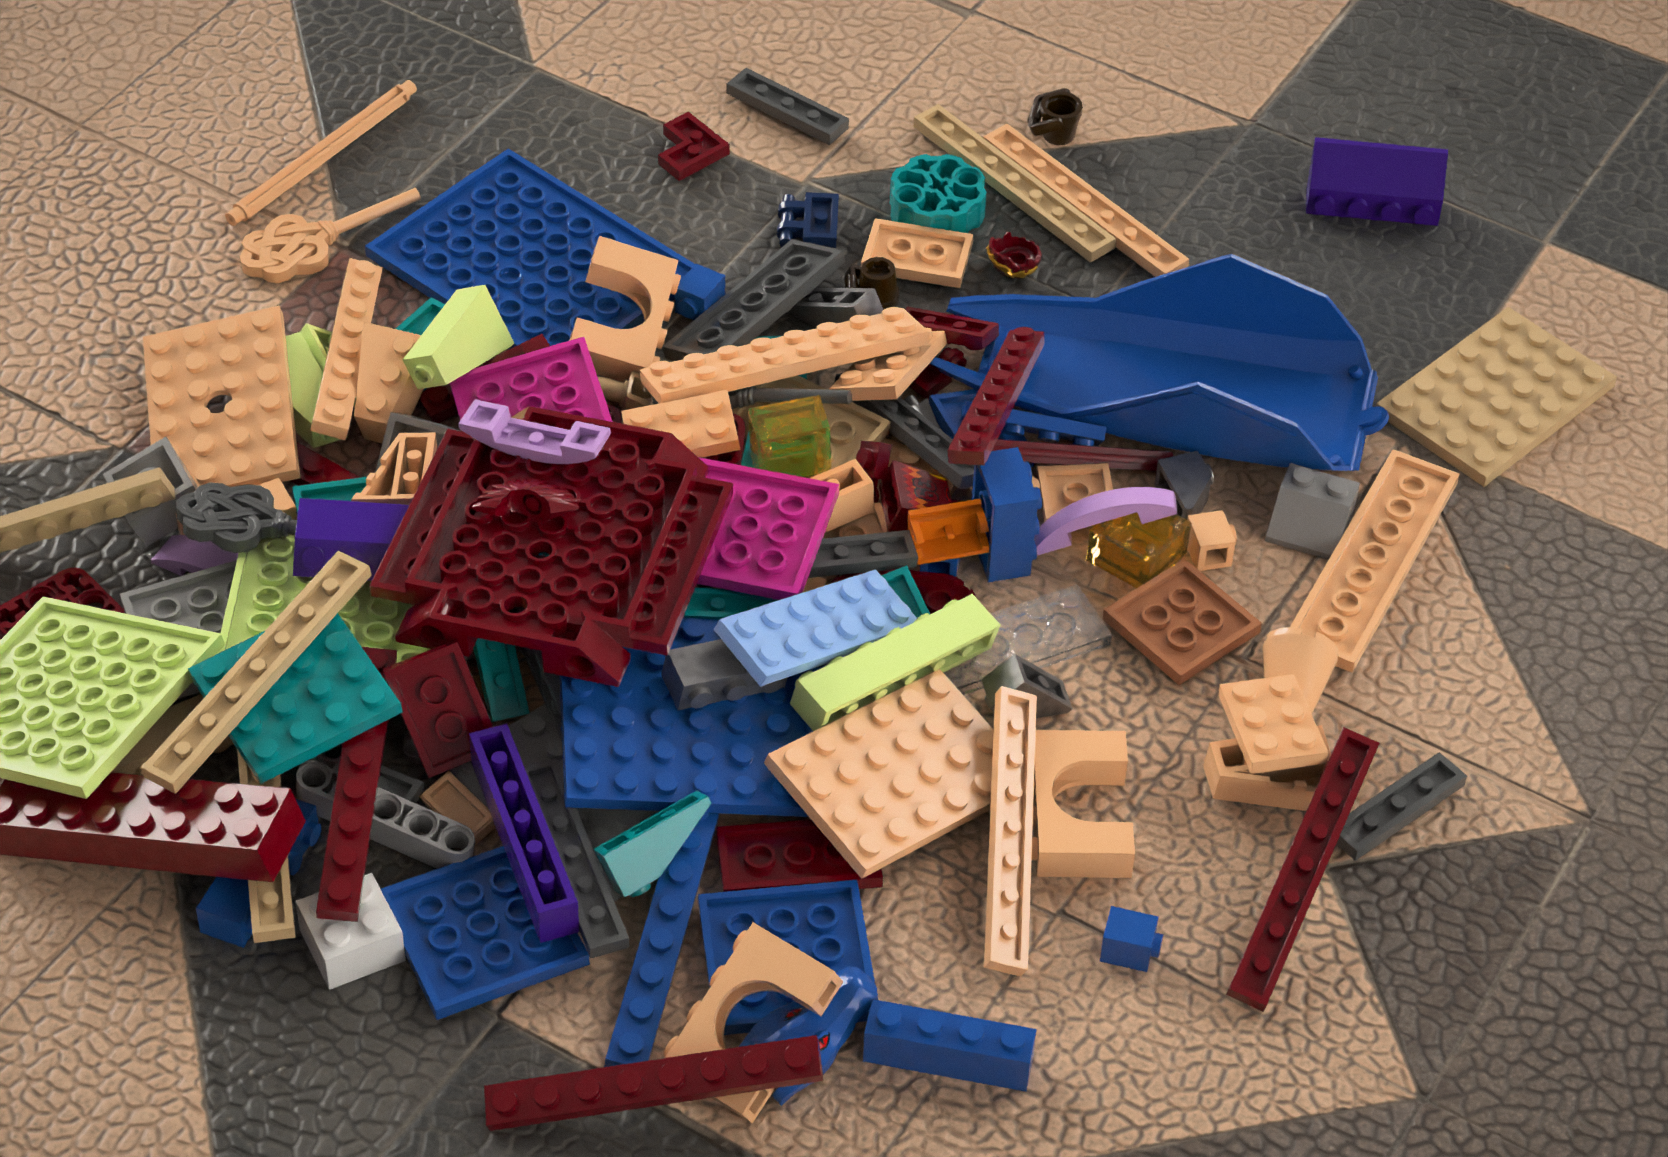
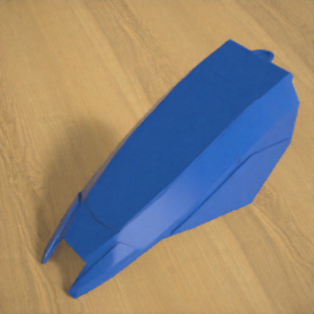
M1233 254L1210 259L1203 263L1150 278L1096 298L1019 294L976 295L951 298L946 312L957 316L999 323V336L985 347L978 372L937 357L929 363L941 373L975 390H979L1010 330L1019 327H1029L1034 331H1044V347L1014 406L1047 416L1107 427L1106 433L1152 445L1186 452L1198 451L1201 455L1288 468L1290 463L1317 470L1358 471L1366 436L1381 430L1389 420V413L1384 407H1372L1378 376L1377 372L1372 370L1363 340L1329 296Z

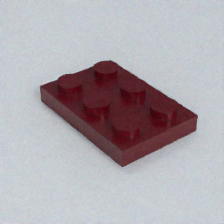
M457 639L384 668L383 671L389 686L401 702L403 711L401 714L428 777H433L471 761L469 733L492 728L493 725Z

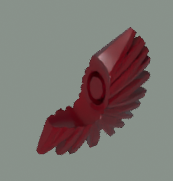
M525 478L524 481L516 479L515 482L508 480L506 485L495 484L492 486V490L483 491L477 497L478 503L472 506L473 510L489 515L505 516V513L508 514L511 511L518 512L519 514L522 513L524 516L534 519H550L579 510L577 499L568 490L560 489L559 485H549V481L533 479L529 482V478Z

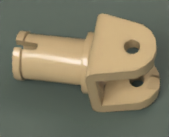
M632 371L629 380L625 379V383L597 376L605 399L619 403V407H622L621 411L651 405L647 400L643 399L650 398L651 394L641 383L639 372Z

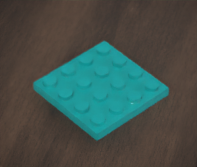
M337 613L228 736L259 783L262 784L387 721L403 711L401 702ZM265 631L188 668L192 681L203 698Z

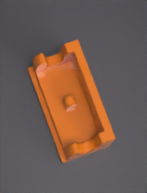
M980 498L908 511V530H910L918 555L917 565L989 553L990 546L985 533L989 532Z

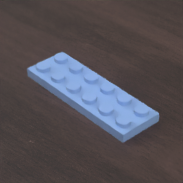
M875 569L722 618L718 621L714 631L761 687L825 665L838 656L845 657L855 652L864 643H873L884 638L894 628L900 627L902 629L914 623L917 618L888 585L886 579Z

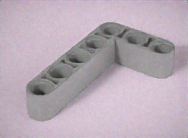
M343 743L302 763L296 773V799L316 805L317 816L328 821L331 820ZM328 756H337V758H329ZM310 785H318L319 787L312 788V787H308V786H310ZM378 787L371 840L436 869L465 861L474 856V833L466 825ZM387 816L390 817V819H381L379 817ZM416 832H424V833H426V834H425V835H417V834H415V833H416ZM451 848H460V849H462V850H461V851H453V850H451Z

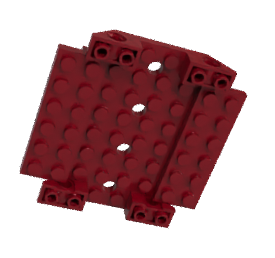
M528 406L511 418L567 430L572 428L575 421L608 427L611 430V435L595 459L572 464H553L532 461L531 459L520 458L518 455L513 456L474 439L463 431L447 428L369 585L372 597L414 605L407 610L395 635V641L433 649L457 639L463 655L470 657L478 638L542 651L544 672L615 687L620 686L631 659L630 653L623 647L668 656L733 496V483L706 478L709 472L708 466L672 433ZM525 478H529V482L533 479L549 481V485H559L560 489L568 490L577 499L579 510L550 519H534L524 516L522 513L519 514L518 512L511 511L508 514L505 513V516L489 515L473 510L472 506L478 503L477 497L483 491L492 490V486L495 484L506 485L508 480L515 482L516 479L524 481ZM540 552H546L550 554L549 556L544 558L533 557L538 555ZM515 607L525 608V610L520 613L508 612L514 609Z

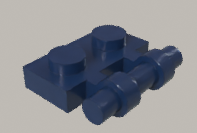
M806 192L805 201H796L795 197L791 194L784 195L778 207V216L781 222L777 226V237L780 246L783 247L791 239L798 237L803 238V242L836 248L839 194ZM797 217H799V218H804V221H794V220H795Z

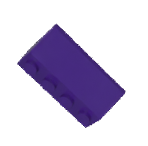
M1315 137L1306 188V214L1438 226L1444 198L1448 149Z
M299 498L293 576L315 577L336 552L340 551L369 565L371 577L368 581H372L409 505Z

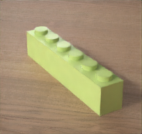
M973 594L961 600H951L942 609L932 614L925 613L918 617L914 623L902 629L900 627L894 628L884 638L873 643L866 642L855 652L845 657L838 656L832 659L825 667L815 672H805L795 682L790 705L809 727L815 731L940 669L944 673L991 649L1001 625Z

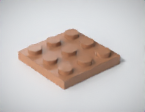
M1186 559L1173 565L1103 611V620L1178 685H1181L1258 635L1262 623Z

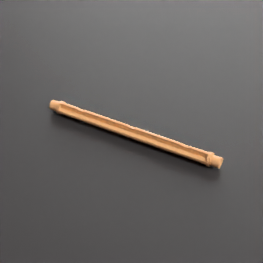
M407 80L386 92L234 204L233 209L225 214L227 222L232 226H236L241 221H247L405 104L410 99V96L417 91L415 84Z

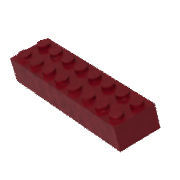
M111 772L87 799L4 779L0 786V855L274 882L306 822L290 788L189 779L175 794L148 780L143 775Z

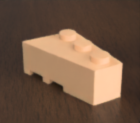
M364 322L354 410L355 420L364 439L383 443L391 412L412 415L424 388L417 389L403 362V358L421 335Z
M436 432L399 433L381 457V466L375 473L370 472L366 478L365 488L361 493H355L351 501L410 505L437 451Z
M1319 725L1317 728L1328 751V763L1331 751L1323 727ZM1234 738L1210 742L1203 767L1213 799L1307 811L1327 764L1251 774L1237 739Z

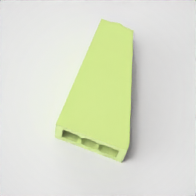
M486 285L457 289L403 358V362L417 389L447 385L512 347L514 344Z
M297 332L287 335L286 345L295 431L313 448L341 440L310 431L323 372L302 333Z

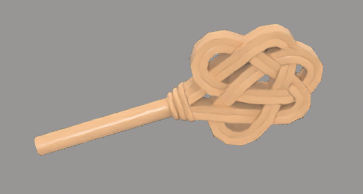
M413 188L335 222L319 220L307 223L302 216L294 214L280 215L271 220L264 230L253 231L244 237L242 241L243 251L240 255L242 271L250 277L263 278L271 283L288 281L294 275H309L320 272L328 266L330 258L328 246L335 242L339 234L417 202L421 199L420 194L416 188Z

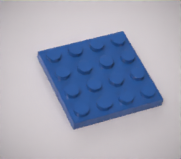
M503 846L470 857L465 861L456 862L381 888L403 932L406 958L436 1020L590 965L589 954L578 933L540 943Z
M857 880L698 894V909L709 989L712 975L719 966H725L733 953V944L742 931L748 930L752 922L834 970L836 973L847 966L857 967L866 973L875 984ZM761 991L748 995L731 1010L726 1020L724 1035L749 1033L755 1024L770 1012L794 1000L774 991ZM870 1009L857 1022H867Z

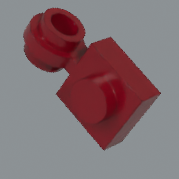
M947 347L938 357L965 367L967 364L964 353L958 348L952 349ZM928 364L909 387L924 399L928 398L929 400L930 395L937 394L952 382V378Z
M861 441L856 460L873 481L874 503H878L880 497L877 489L878 480H886L892 444Z

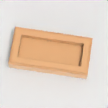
M449 770L419 796L430 810L470 828L474 833L475 845L496 828L489 809Z

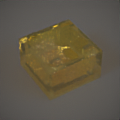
M820 395L748 408L750 453L754 468L805 478L814 477L831 469L830 426Z
M1136 512L1096 524L1089 532L1086 561L1137 589L1175 565L1187 553L1192 522L1175 514L1141 524L1139 515Z

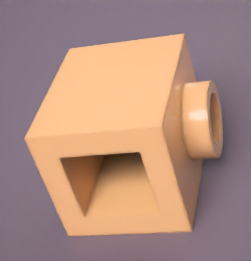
M1223 510L1188 515L1184 541L1195 568L1199 571L1231 567L1237 536L1234 525L1228 524Z

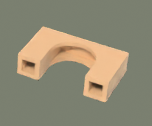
M599 236L585 282L628 296L641 309L645 322L630 329H615L577 317L569 341L580 337L585 338L597 375L625 383V379L629 380L632 371L640 373V369L648 368L652 363L660 361V357L655 356L656 348L662 349L667 334V329L661 327L663 321L669 322L674 302L668 300L670 294H676L681 275L675 274L679 260Z
M1036 730L1032 827L1035 837H1032L1031 861H1036L1037 877L1132 878L1135 858L1133 822H1090L1079 820L1066 814L1054 800L1062 791L1079 785L1125 786L1128 764L1126 731Z
M752 922L749 929L742 931L733 944V953L725 966H719L712 975L710 989L702 1001L698 1000L691 1007L687 1015L686 1026L679 1036L676 1035L669 1041L664 1051V1057L727 1049L724 1040V1029L731 1010L743 998L756 992L774 991L784 994L821 1017L842 985L843 980L834 970ZM775 1088L713 1097L712 1099L753 1124Z

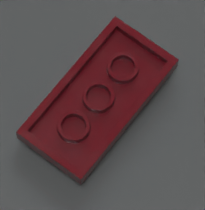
M812 820L716 827L723 892L857 880L859 889L883 887L882 868L861 879Z

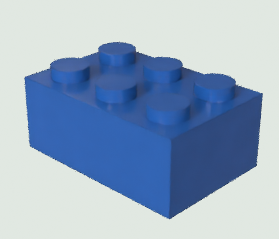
M1018 447L991 451L985 466L974 465L972 500L981 499L989 532L985 533L990 546L989 553L978 554L988 582L1031 576L1032 560L1037 559L1034 537L1040 532L1037 510L1042 508L1041 492L1038 487H1033L1031 466L1028 461H1023Z

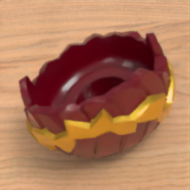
M1009 231L1003 235V238L998 237L995 239L991 237L987 246V255L995 269L1000 274L1010 278H1025L1027 275L1034 273L1042 258L1039 245H1035L1034 241L1027 240L1025 237H1012Z

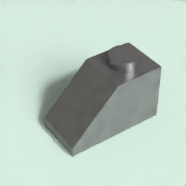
M1198 451L1160 459L1157 463L1155 487L1174 491L1177 514L1172 515L1182 535L1186 532L1188 515L1202 512L1208 501L1210 485L1214 482L1211 466L1208 463L1205 464Z
M1013 654L981 679L986 693V704L993 712L995 708V693L1001 686L1036 695V718L1066 714L1073 709L1062 680L1016 654Z

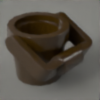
M1067 88L1036 96L1028 118V126L1034 136L1043 134L1044 139L1054 145L1069 144L1075 138L1078 122L1082 116V101Z
M883 257L869 258L864 261L862 266L850 265L844 274L845 288L875 289L883 310L898 305L900 289L897 285L895 266L889 259Z

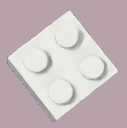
M372 873L364 877L358 922L316 918L319 892L296 900L301 934L329 990L406 961L403 932Z

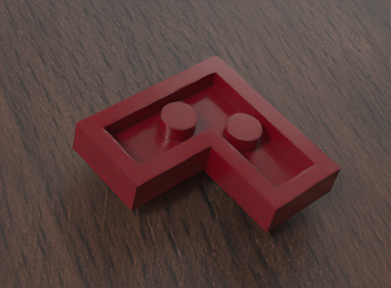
M689 111L663 124V135L676 145L658 154V165L678 181L730 154V144Z

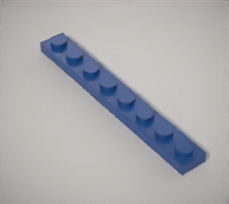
M704 813L665 871L658 878L609 1044L604 1067L650 1060L720 813Z

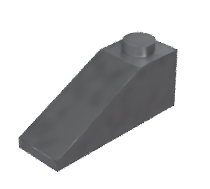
M815 287L809 295L802 298L787 313L817 328L819 324L826 322L837 324L850 321V318L855 315L871 316L880 314L883 311V307L876 290L872 288Z

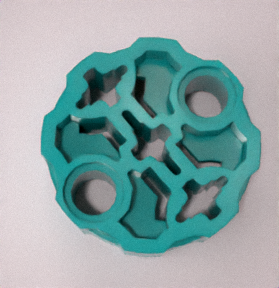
M923 154L910 158L909 163L903 167L896 168L891 176L890 218L895 222L968 233L972 229L980 227L985 218L987 194L984 188L985 176L979 168L968 165L962 158L954 155L930 156Z

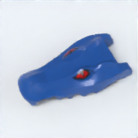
M847 966L836 973L843 980V983L821 1017L796 1001H792L770 1012L756 1023L739 1047L817 1035L824 1075L836 1059L839 1049L850 1037L857 1021L870 1009L872 999L877 1000V987L871 978L859 968ZM812 1083L777 1088L772 1097L782 1106L793 1095Z

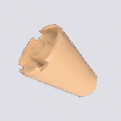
M1288 627L1270 631L1262 646L1264 678L1294 674L1312 714L1337 664V646L1332 640L1318 632H1315L1314 638L1302 635L1303 628Z

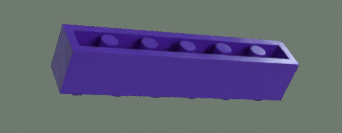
M503 724L469 733L471 764L540 943L578 933L579 912L577 898L508 725Z

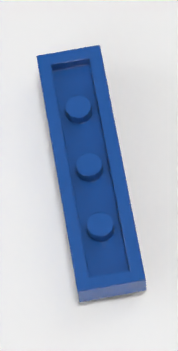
M966 400L962 405L960 420L964 419L973 401ZM1012 409L1003 427V433L1012 436H1024V432L1038 434V440L1049 443H1058L1059 439L1073 441L1074 445L1099 446L1105 440L1107 427Z

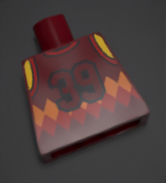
M892 460L888 467L886 480H881L879 484L887 532L908 530L909 510L961 502L960 500L951 499L948 482L943 476Z

